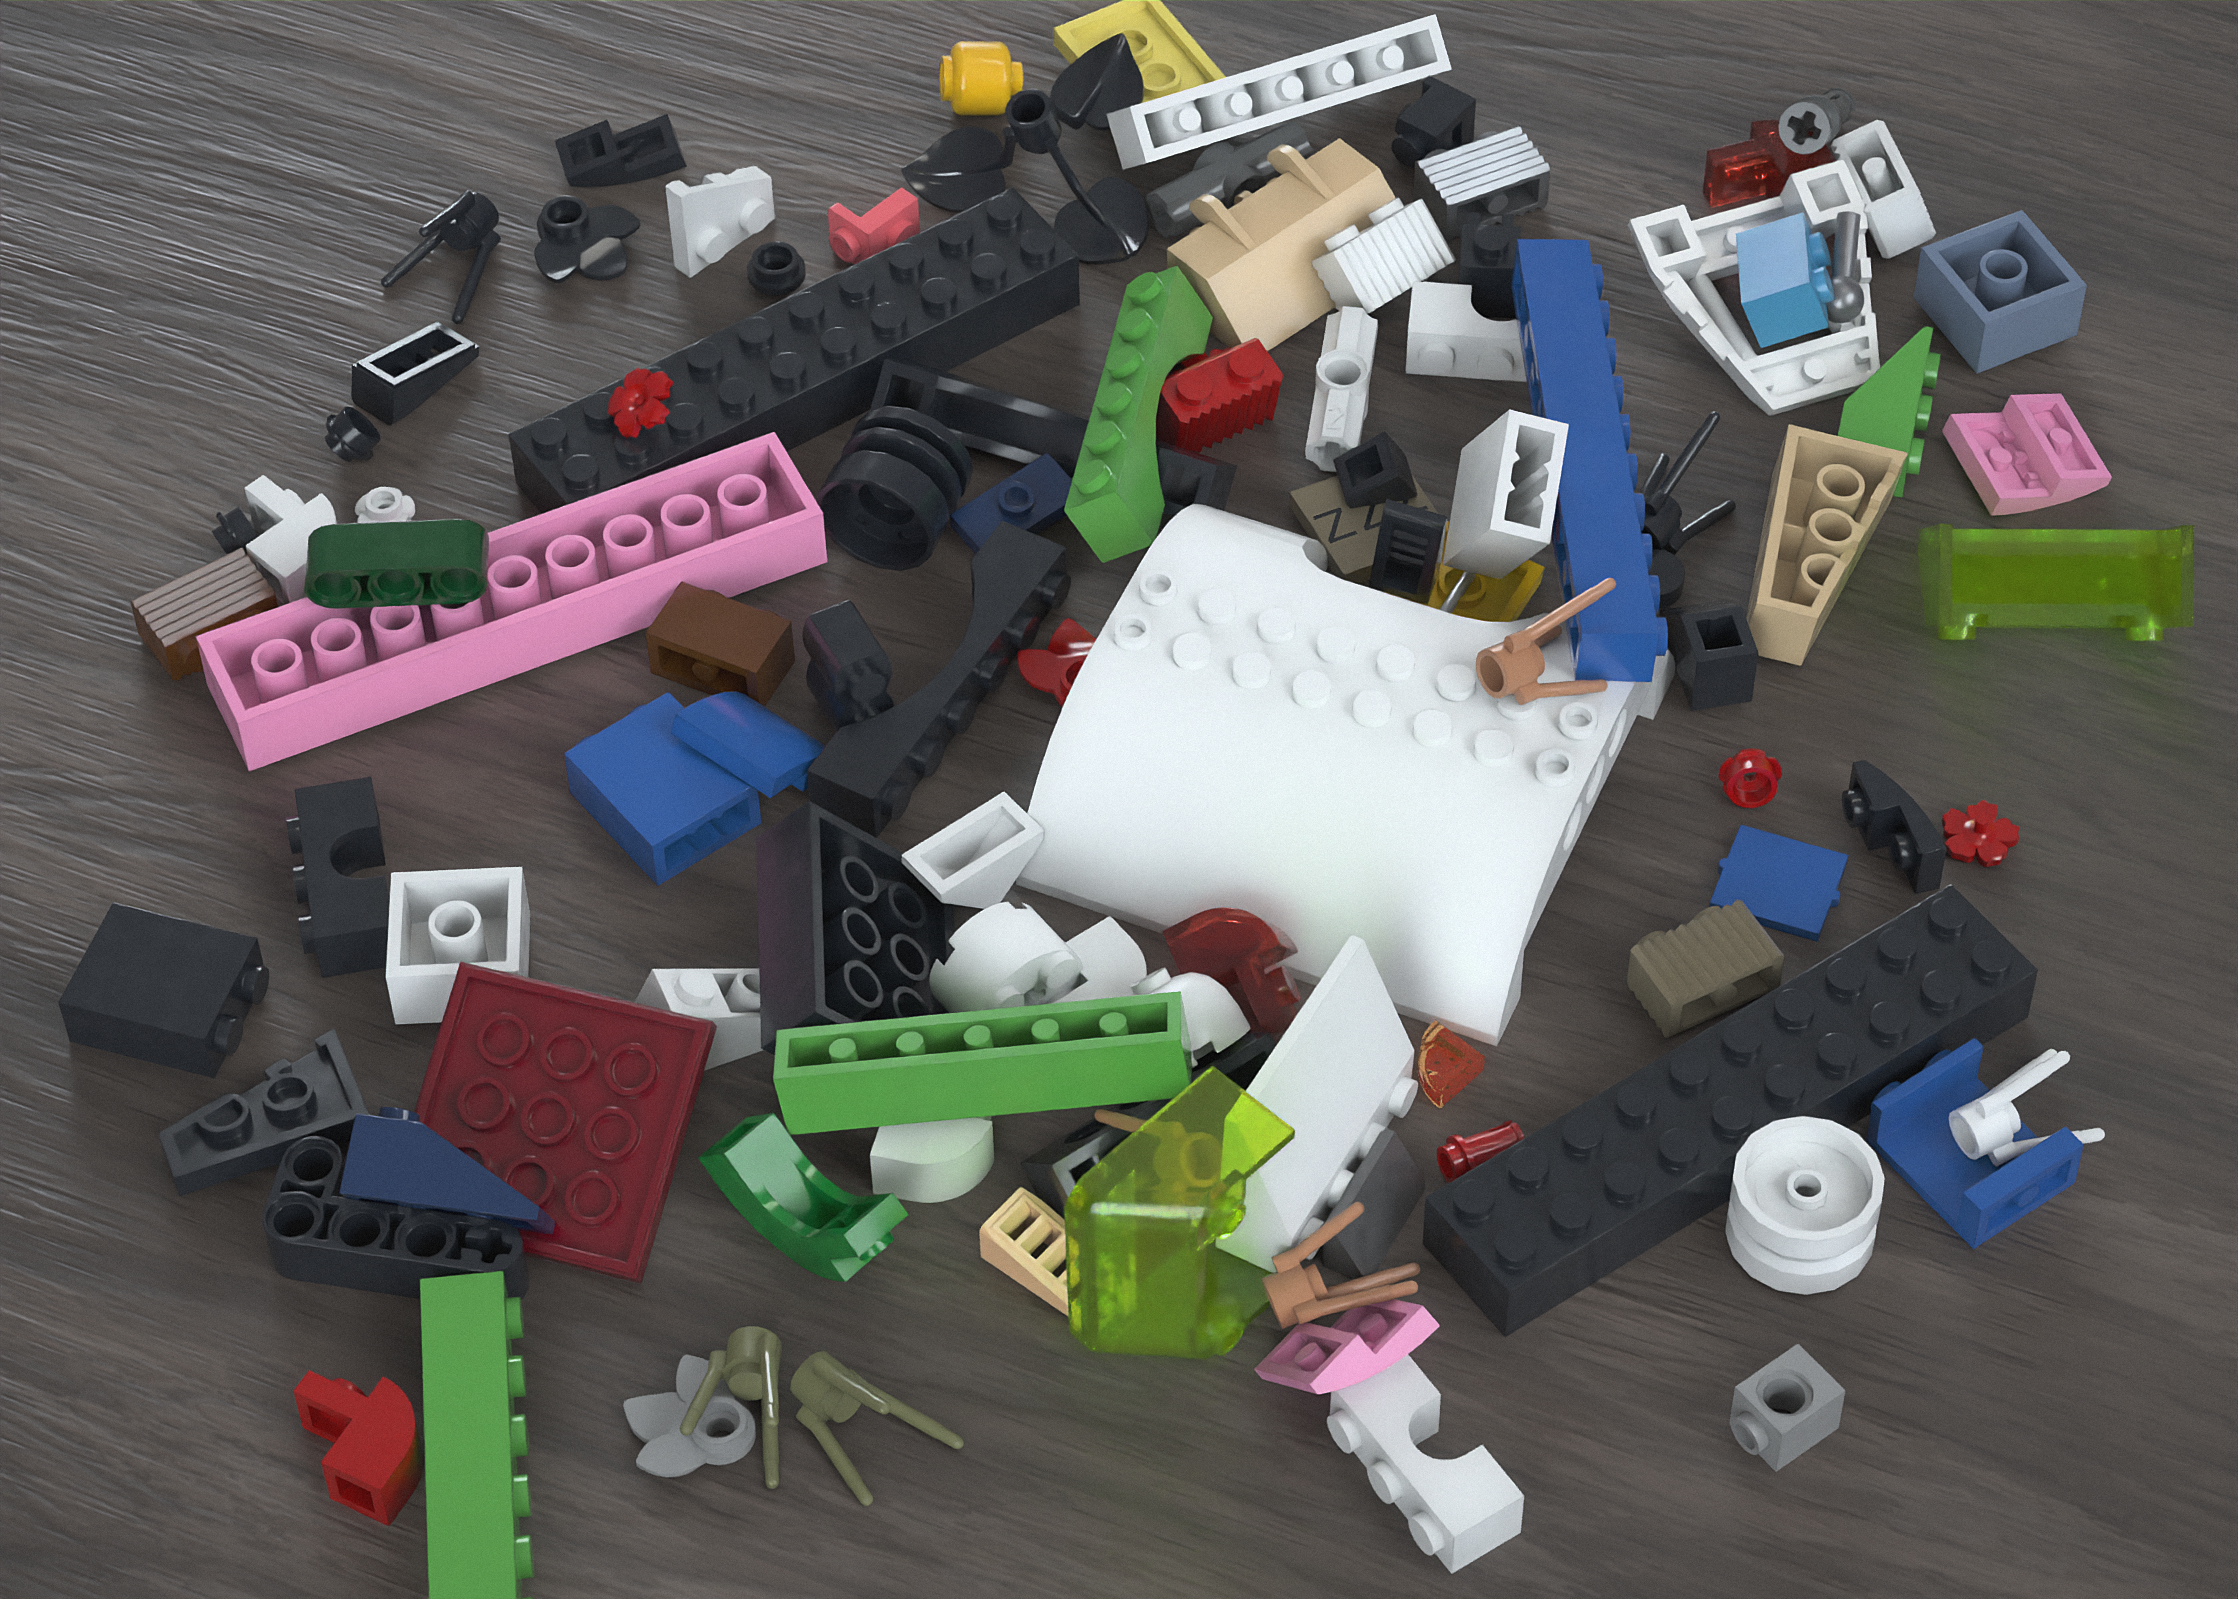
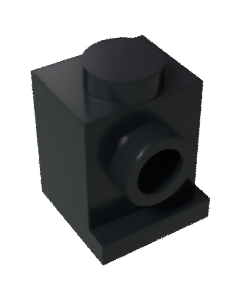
M1429 75L1422 83V96L1415 103L1407 104L1397 118L1395 131L1398 136L1391 144L1394 156L1402 164L1415 169V162L1422 160L1434 150L1445 149L1448 151L1472 143L1474 141L1476 98Z

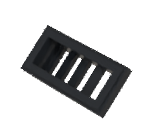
M436 322L352 364V401L355 405L388 425H392L410 414L479 357V346L443 324ZM434 349L441 353V355L438 356L431 352V350Z
M1387 499L1383 508L1368 587L1428 604L1440 569L1447 516Z

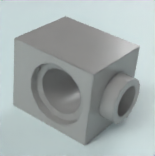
M1796 1344L1735 1387L1729 1425L1738 1443L1748 1453L1752 1455L1759 1454L1777 1472L1839 1428L1846 1390L1799 1344ZM1771 1409H1786L1792 1412V1414H1780Z

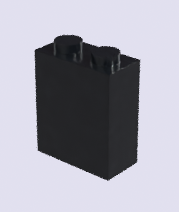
M113 902L58 1004L70 1042L215 1078L226 1055L232 1056L238 1049L243 1034V1022L252 1005L260 1004L267 992L269 969L264 966L258 938Z

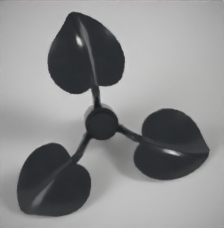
M1123 33L1114 35L1076 59L1057 78L1051 89L1050 97L1038 89H1025L1013 95L1008 101L1005 110L1010 126L1005 127L1002 131L1006 139L1004 150L999 138L985 128L977 126L959 128L938 139L918 159L901 168L907 183L929 204L948 212L961 213L1005 191L1006 182L1000 169L1007 168L1012 164L1016 142H1018L1022 149L1030 153L1045 154L1049 152L1072 192L1078 198L1060 209L1054 221V230L1079 255L1080 263L1095 265L1127 261L1130 257L1135 256L1143 247L1149 230L1148 211L1140 193L1133 185L1117 177L1101 179L1087 193L1081 186L1058 145L1062 133L1059 121L1075 130L1080 129L1085 122L1096 130H1110L1106 114L1143 102L1145 93L1143 77Z

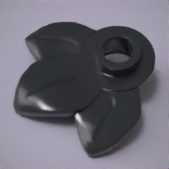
M555 197L543 206L537 220V229L541 240L534 250L536 265L542 275L554 283L564 282L577 271L587 278L599 281L620 277L626 272L628 263L625 249L620 240L635 233L641 226L640 221L631 212L619 206L604 205L587 208L586 204L577 197Z

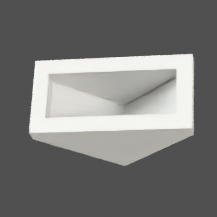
M1002 792L902 854V863L942 903L986 909L1002 901L1044 840V830L1005 792Z

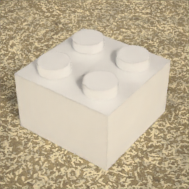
M522 867L391 873L386 981L395 1024L442 1022L460 961L528 977L530 910Z

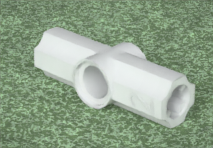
M1343 306L1339 312L1327 317L1322 353L1316 364L1315 395L1305 449L1306 459L1316 463L1321 471L1336 472L1333 459L1360 445L1363 422L1368 413L1369 384L1378 333V320L1371 318L1363 308Z

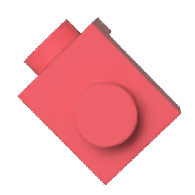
M901 187L861 217L840 203L834 204L828 209L829 243L831 248L841 260L855 265L920 233L918 198Z

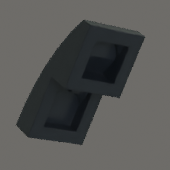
M668 114L614 134L608 120L554 140L570 186L599 187L627 184L654 178L687 167L675 129Z

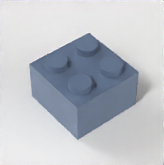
M2020 210L1922 247L1914 299L1977 374L2076 336L2078 334L2087 285L2024 211Z

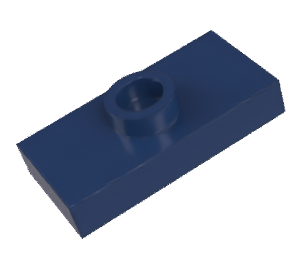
M1045 453L950 515V525L975 554L1001 521L1037 535L1067 515L1064 512L1072 479L1048 453Z

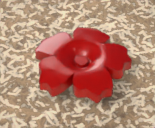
M638 367L625 376V388L619 386L615 389L608 403V414L615 417L614 423L625 438H637L642 425L651 429L654 425H663L665 423V418L670 414V411L660 401L669 398L670 388L674 383L668 378L666 373L663 371L652 373L648 369H640Z
M1986 800L1980 801L1977 805H1969L1966 814L1950 808L1948 813L1942 815L1941 820L1944 828L1943 836L1948 839L1945 842V846L1949 855L1954 859L1971 863L1976 854L1978 863L1983 867L2001 864V860L2007 857L2008 848L2018 844L2020 827L2012 824L2008 818L1996 820L1998 807L1996 804H1990Z

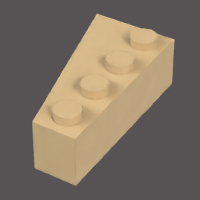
M1788 425L1772 474L1746 617L1758 650V656L1799 666L1802 665L1890 504L1908 453Z

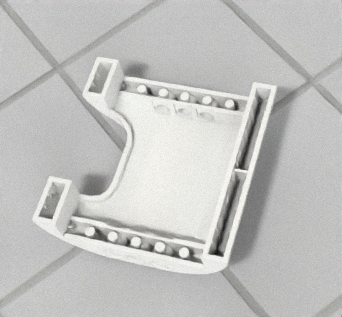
M1192 504L1182 509L1167 523L1142 559L1086 657L1063 705L1050 738L1027 813L1044 830V840L1017 877L1016 885L1316 986L1352 934L1364 940L1397 1013L1497 1046L1520 999L1524 949L1636 716L1640 715L1652 720L1654 719L1674 677L1675 662L1673 655L1667 650L1665 656H1656L1652 682L1606 681L1608 687L1603 692L1539 698L1523 705L1517 702L1513 694L1501 699L1493 698L1485 691L1478 679L1476 671L1478 653L1485 648L1503 642L1506 636L1527 628L1549 613H1542L1531 618L1512 622H1488L1460 617L1342 580L1325 572L1328 568V556L1325 548L1318 540L1202 504ZM1565 621L1559 624L1562 628V634L1540 647L1545 661V669L1543 674L1537 679L1538 684L1575 681Z

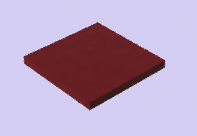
M460 961L414 1112L420 1115L419 1122L425 1124L531 1200L555 1221L553 1235L517 1230L522 1238L526 1256L641 1284L717 1026L711 1020Z

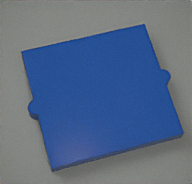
M1740 825L1728 857L1722 858L1719 861L1718 873L1720 878L1710 900L1709 907L1719 906L1722 909L1726 904L1731 906L1738 899L1744 902L1761 926L1818 942L1830 908L1839 905L1840 892L1838 887L1846 869L1849 855Z

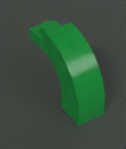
M774 1113L746 1117L698 1157L728 1200L763 1237L796 1264L828 1280L846 1282L894 1241V1236L890 1230L908 1216V1213L894 1193L856 1196L842 1190L829 1181L805 1157Z

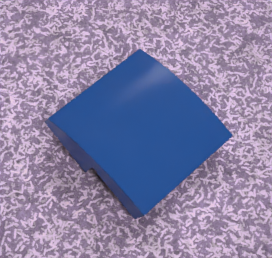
M739 692L715 694L689 705L675 714L671 730L672 735L769 798H772L789 785H793L802 792L809 788L807 770L826 747L752 698Z

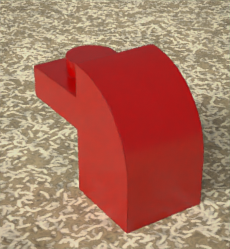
M308 1370L293 1392L303 1429L334 1443L321 1461L330 1499L390 1527L417 1488L423 1471L422 1446L414 1411L408 1397L395 1383L384 1376L367 1397L360 1388L348 1380L335 1378L332 1381Z

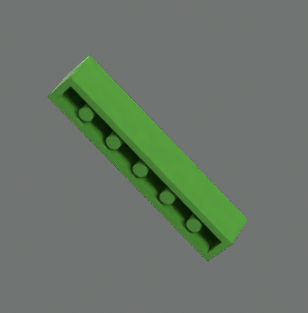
M1181 991L777 1030L773 1081L787 1132L789 1135L1192 1097V1047Z
M503 1271L420 1279L429 1599H534L533 1597L522 1598V1579L534 1578V1557L531 1535L520 1536L519 1517H529L532 1515L528 1474L517 1475V1457L529 1456L526 1415H515L514 1398L525 1397L527 1393L523 1355L512 1356V1339L524 1338L521 1298H508Z

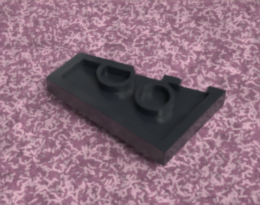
M334 1028L315 1039L317 1048L315 1051L293 1064H290L283 1058L264 1070L265 1081L240 1096L225 1093L158 1133L179 1196L279 1164L288 1147L297 1140L306 1137L321 1136L332 1140L336 1145L351 1140L356 1113L369 1115V1112Z

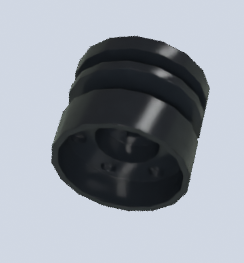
M886 406L870 410L857 422L852 431L851 438L843 447L841 459L833 465L818 492L816 502L823 512L825 532L845 552L855 559L874 567L897 571L920 567L932 556L946 529L949 516L956 511L960 498L965 494L970 484L973 466L968 450L955 433L935 418L910 408Z

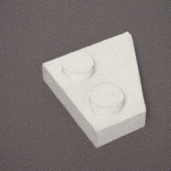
M756 166L736 169L729 175H723L722 173L705 175L702 185L688 187L680 180L673 181L665 186L674 266L690 278L711 263L719 261L725 253L752 234L763 230L769 222L775 219L771 177Z

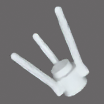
M2049 1049L1982 1097L1950 1112V1128L1953 1137L1964 1154L1973 1160L1988 1154L1992 1163L1995 1166H1999L2015 1157H2019L2050 1137L2044 1136L2013 1142V1134L2020 1130L2021 1122L2018 1112L2011 1101L2068 1063L2070 1060L2069 1053L2066 1051L2057 1053L2054 1049ZM2101 1128L2072 1131L2083 1144L2101 1141L2105 1136V1132Z

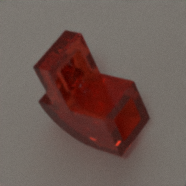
M1780 120L1751 122L1749 140L1707 150L1703 194L1711 207L1765 194L1767 199L1780 196L1791 174L1833 163L1836 160L1827 145H1824L1814 153L1800 154L1790 150L1780 138L1778 128ZM1809 131L1807 134L1811 136L1813 132Z
M1219 907L1200 912L1162 931L1181 975L1190 972L1207 975L1225 988L1241 982L1261 1027L1278 1034L1289 1028L1298 1014L1294 1004L1299 1002L1301 997L1290 972L1283 965L1277 967L1276 963L1298 953V950L1290 937L1278 926L1245 910Z

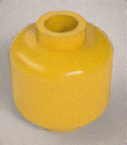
M958 42L952 47L949 56H941L939 69L941 101H949L953 112L961 116L1003 115L1011 96L1022 91V63L1011 62L1010 52L1002 42Z

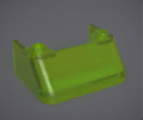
M1937 524L1918 530V559L1926 627H1938L1939 640H1976V628L2126 629L2125 641H2163L2164 629L2193 627L2194 525H2180L2160 530L1953 529V524Z
M1211 1066L1085 1173L1072 1189L1064 1209L1069 1333L1093 1353L1207 1359L1214 1354L1223 1356L1232 1350L1242 1337L1245 1328L1271 1306L1261 1278L1272 1274V1272L1215 1247L1216 1238H1227L1241 1224L1246 1214V1206L1243 1204L1246 1195V1180L1295 1138V1129L1222 1072Z

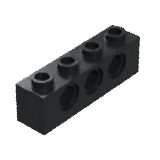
M1247 1032L1222 1051L1217 1053L1214 1048L1197 1060L1198 1065L1192 1067V1097L1116 1104L1109 1108L1108 1111L1119 1112L1161 1125H1180L1186 1136L1203 1135L1211 1137L1215 1142H1218L1224 1138L1225 1121L1275 1049L1276 1044L1270 1032ZM1094 1117L1020 1163L1040 1200L1046 1203L1067 1223L1083 1225L1158 1179L1154 1173L1153 1160L1157 1150L1161 1147L1160 1140L1098 1122Z

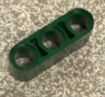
M463 519L350 523L321 526L313 530L308 537L304 592L313 603L325 608L335 609L473 602L480 598L487 588L489 535L480 524Z

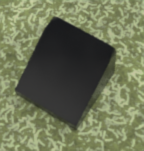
M1385 431L1333 459L1345 502L1350 508L1383 504L1387 499L1396 502L1404 501L1418 495L1406 455Z

